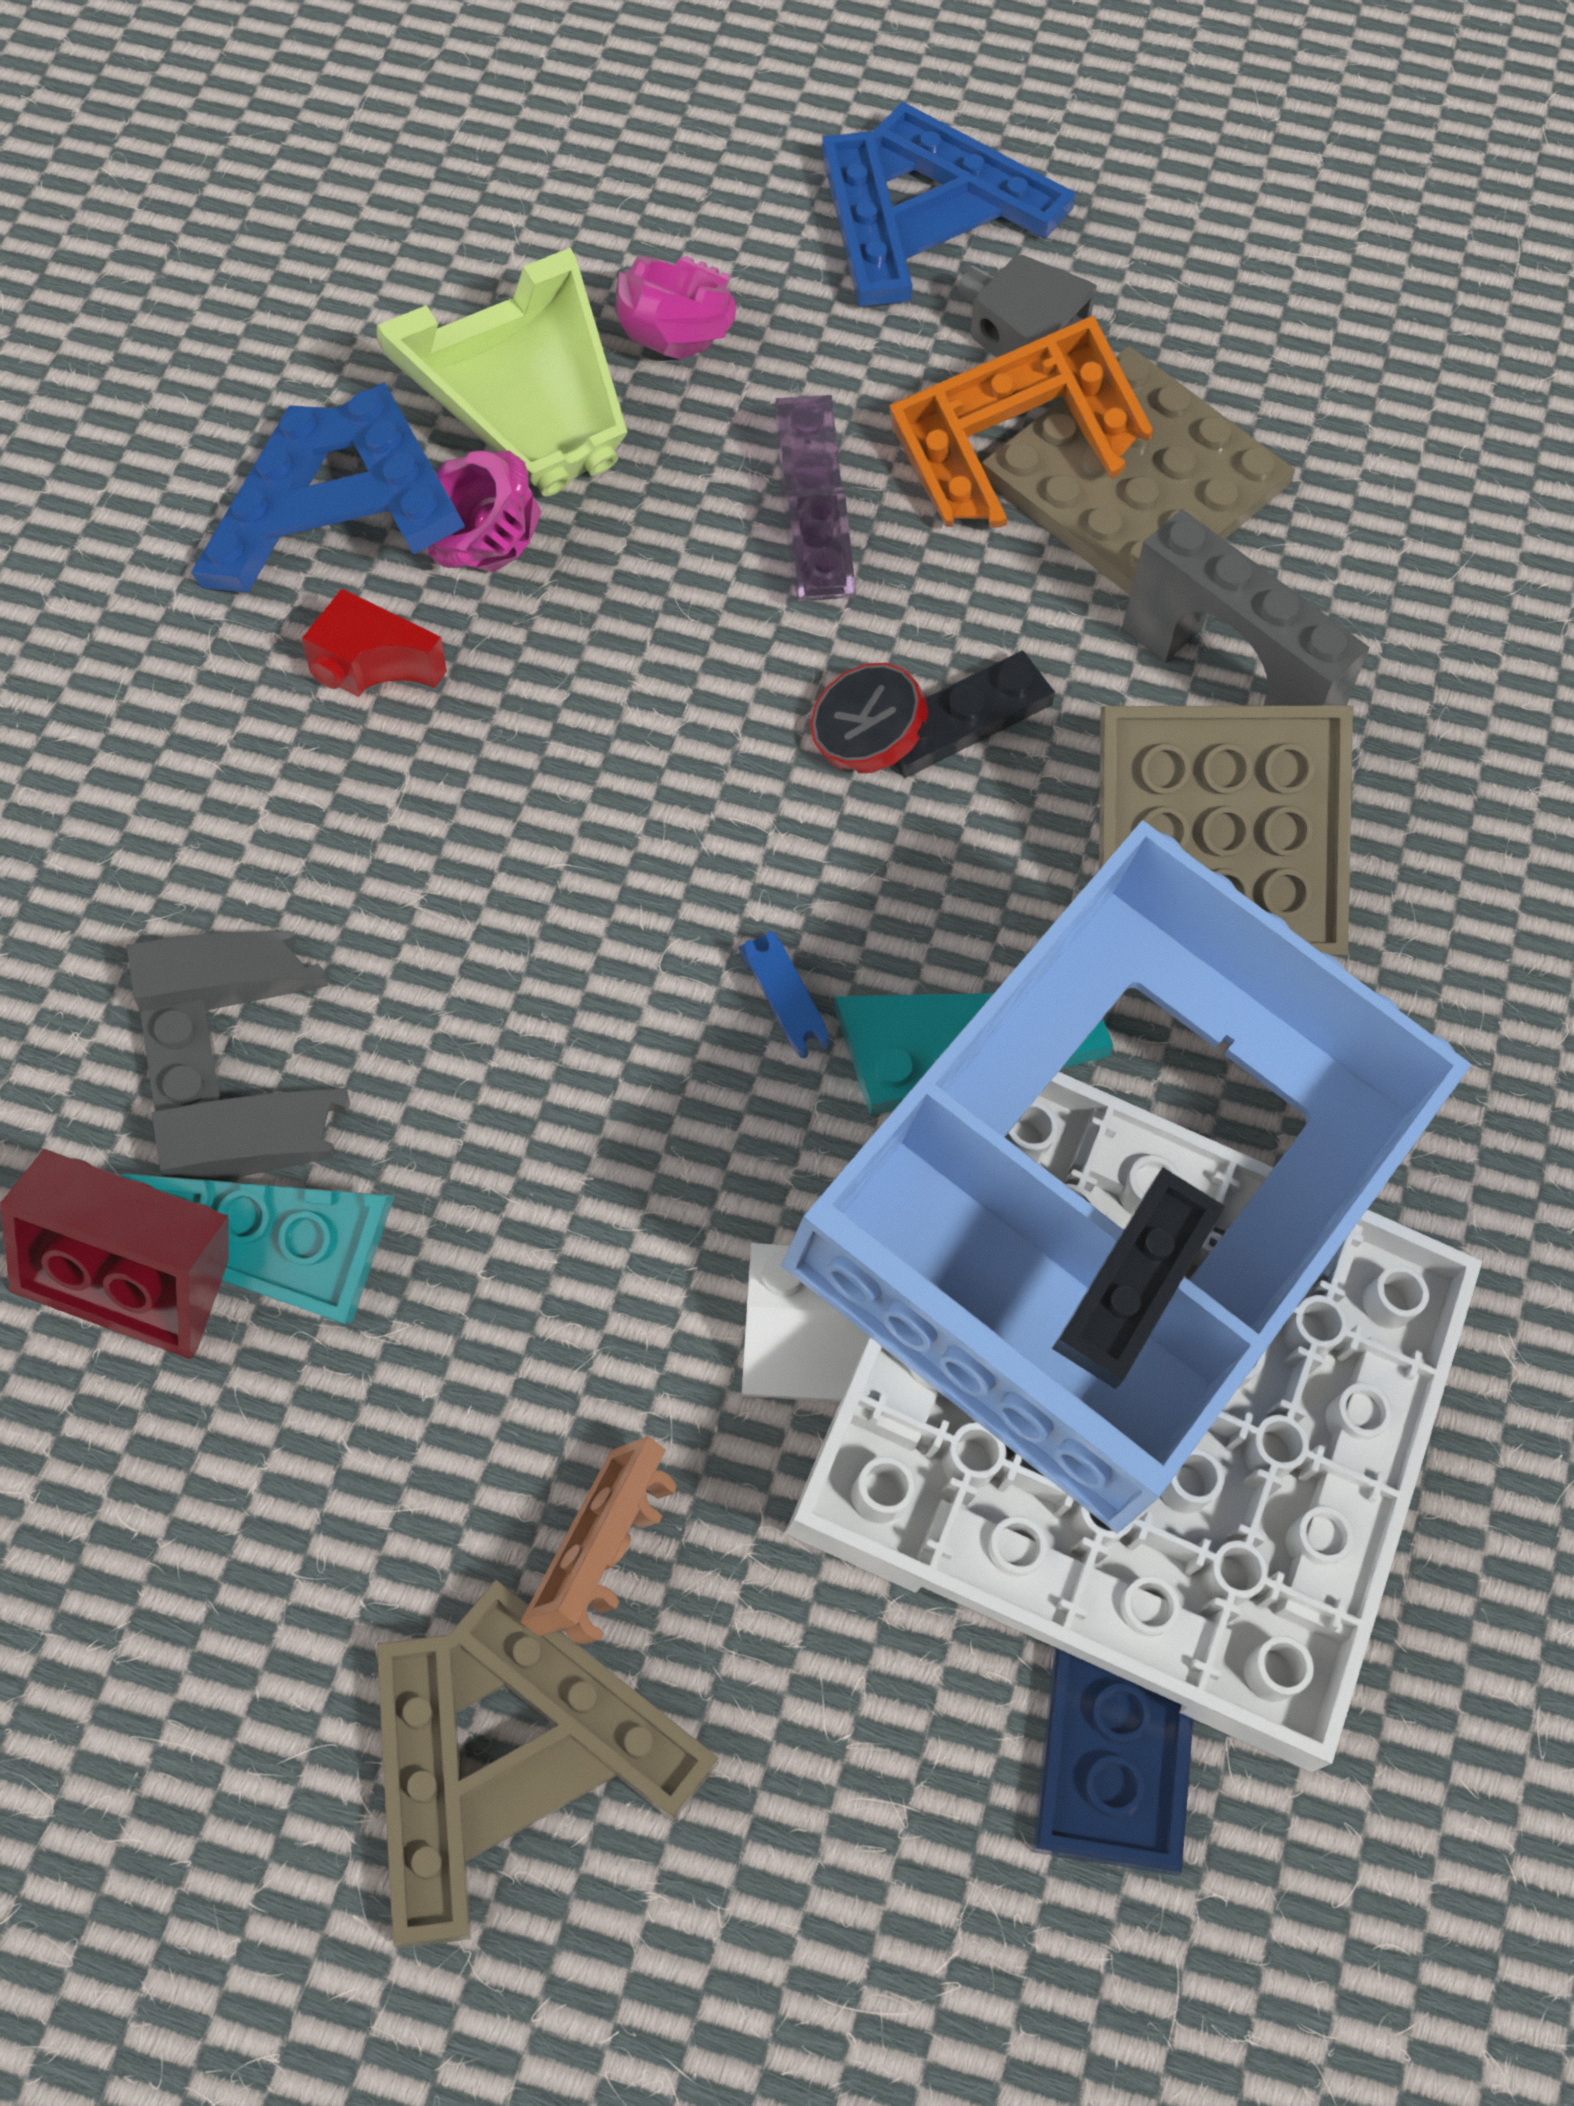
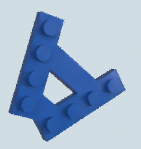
M903 101L874 131L822 136L823 161L858 307L911 301L913 285L906 259L1000 216L1046 239L1074 207L1076 192ZM916 170L942 184L896 206H892L886 182Z
M383 382L370 390L357 393L350 401L337 408L289 405L191 573L201 588L248 593L280 536L390 511L412 553L416 554L464 528L465 525L386 383ZM356 446L369 471L310 485L328 452Z

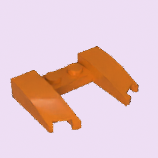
M1094 315L889 405L892 427L923 488L946 527L954 526V518L989 519V527L1008 525L1007 516L967 437L1062 396L1083 435L1111 479L1118 476L1125 469L1126 461L1121 457L1137 438L1149 441L1153 436V428Z

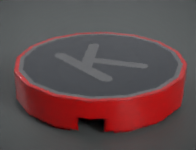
M887 662L863 664L844 672L825 688L815 703L810 721L813 742L834 768L844 771L843 768L855 769L858 774L874 773L894 765L913 749L920 738L917 732L921 727L922 720L926 724L928 707L924 692L917 681L904 668Z

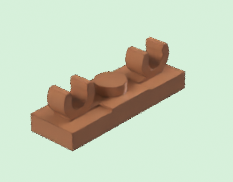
M650 1436L615 1448L607 1456L520 1621L536 1635L542 1636L564 1629L566 1634L579 1644H588L601 1640L604 1632L590 1622L587 1615L588 1605L597 1612L604 1613L616 1609L619 1600L612 1590L597 1584L604 1571L613 1567L627 1551L631 1542V1536L628 1534V1531L632 1524L645 1528L660 1522L662 1515L648 1503L647 1490L653 1496L660 1499L674 1494L677 1488L676 1483L668 1474L656 1470L666 1449Z

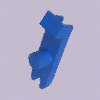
M768 931L766 935L752 941L747 940L745 944L738 946L748 970H752L790 1045L799 1057L803 1059L808 1057L806 1044L808 1039H816L821 1048L828 1049L830 1047V1040L826 1025L776 934L773 931Z

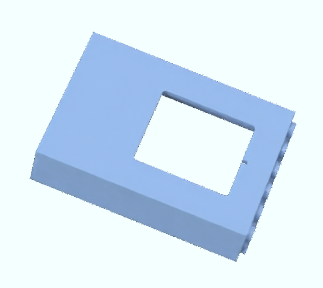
M1142 820L803 1216L781 1267L1118 1534L1162 1495L1472 1064L1457 1054L1446 1040L1437 1035L1430 1034L1399 1011V1008L1391 999L1382 994L1375 993L1344 970L1341 963L1333 956L1320 952L1290 930L1287 923L1279 916L1266 912L1236 890L1228 878L1219 873L1212 872L1185 852L1174 838L1165 833L1158 832ZM1129 988H1135L1215 1049L1222 1040L1229 1044L1230 1047L1224 1055L1303 1114L1306 1119V1125L1191 1279L1183 1278L1124 1381L1114 1389L1051 1348L1123 1229L1005 1137L1122 994Z

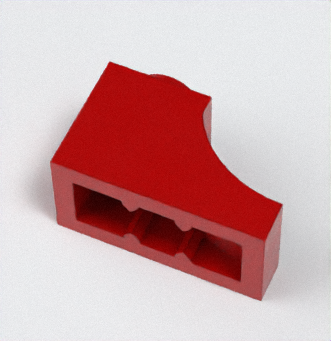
M341 588L302 637L309 670L313 677L328 688L337 689L339 687L357 697H360L365 689L388 681H412L435 688L447 672L441 636Z

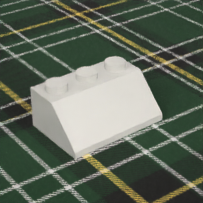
M751 1243L741 1396L841 1402L869 1336L781 1267L790 1245Z

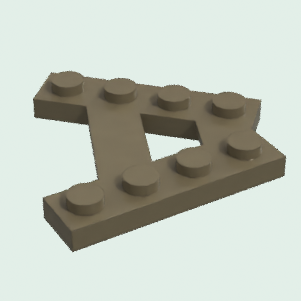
M498 1580L492 1583L449 1635L377 1644L393 1946L396 1949L472 1939L466 1863L472 1858L616 1776L669 1820L674 1822L719 1764V1758L560 1630L538 1636L523 1625L520 1621L529 1605ZM506 1686L555 1726L553 1729L461 1780L456 1713Z

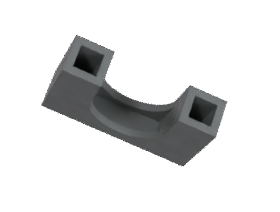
M1183 509L1178 511L1143 542L1122 630L1164 662H1167L1202 630L1206 615L1210 614L1236 629L1249 642L1260 658L1268 682V692L1263 706L1347 705L1370 648Z

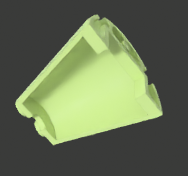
M571 248L523 266L513 298L440 328H437L438 322L427 305L377 325V340L385 355L495 452L511 451L516 456H519L525 462L528 480L538 487L543 496H551L558 493L570 483L571 479L586 471L591 476H596L605 472L617 462L618 455L614 450L626 436L627 429L578 262Z

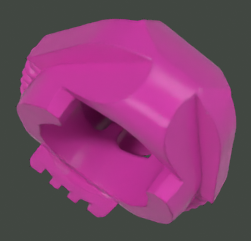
M637 256L631 269L624 273L619 272L615 312L628 337L640 345L679 360L707 350L714 339L725 338L726 331L734 323L736 305L730 289L726 288L730 275L725 272L719 274V268L714 266L708 268L705 262L694 263V259L688 256L681 257L674 265L661 259Z
M474 451L470 452L466 458L444 461L435 473L465 527L429 546L428 555L443 567L459 568L467 565L494 573L519 557L530 543L541 515V510L528 486L529 477L525 462L511 451L495 453Z

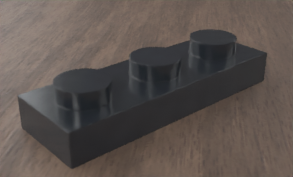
M1022 650L926 697L928 715L926 724L922 720L921 727L917 732L920 738L913 749L894 765L903 777L907 778L1052 706L1055 691Z
M1162 1167L1154 1177L1051 1349L1116 1389L1130 1371L1225 1206Z

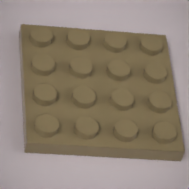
M1128 346L1116 356V359L1153 428V436L1149 441L1137 438L1121 457L1126 461V466L1118 476L1113 479L1109 477L1063 398L985 459L981 466L991 486L1130 595L1143 542L1181 509L1185 510L1225 540L1291 484L1295 469L1131 346Z
M1353 705L1101 707L1099 870L1138 824L1144 820L1158 832L1165 833L1174 838L1185 852L1212 872L1219 873L1228 878L1236 890L1263 910L1279 916L1287 923L1290 930L1320 952L1329 955H1348Z

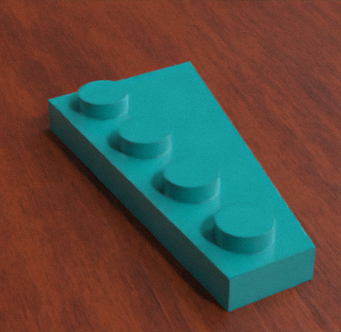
M994 993L835 996L834 1009L870 1116L894 1111ZM1104 1019L1099 1022L1062 1068L1110 1057L1113 1043Z
M142 1174L120 1175L132 1181L144 1182L156 1190L189 1202L207 1205L214 1211L228 1215L229 1261L222 1281L343 1324L352 1323L395 1197V1195Z

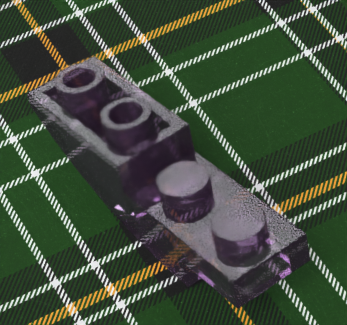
M832 395L776 398L775 415L780 455L779 476L788 550L797 600L855 598L856 588L845 487L841 485Z

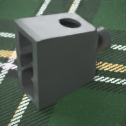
M1025 255L1014 256L996 276L976 265L970 266L959 283L958 294L974 303L970 329L973 339L997 358L1090 317L1097 285Z

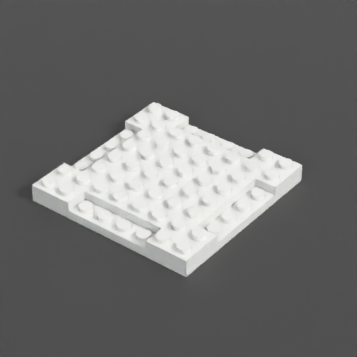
M1061 1072L1057 1073L1005 1137L1122 1229L1126 1226L1154 1177L1162 1167L1223 1204L1225 1208L1184 1276L1188 1280L1191 1279L1273 1169V1167ZM1367 1210L1162 1495L1118 1534L869 1337L843 1400L838 1406L785 1534L915 1593L921 1587L926 1588L1182 1705L1179 1713L1307 1771L1314 1772L1332 1764L1482 1260Z

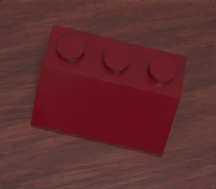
M43 1149L0 1202L9 1291L191 1360L198 1350L229 1261L228 1215L214 1211L207 1205L192 1203L156 1190L144 1182L132 1181L93 1167L84 1160L72 1159Z

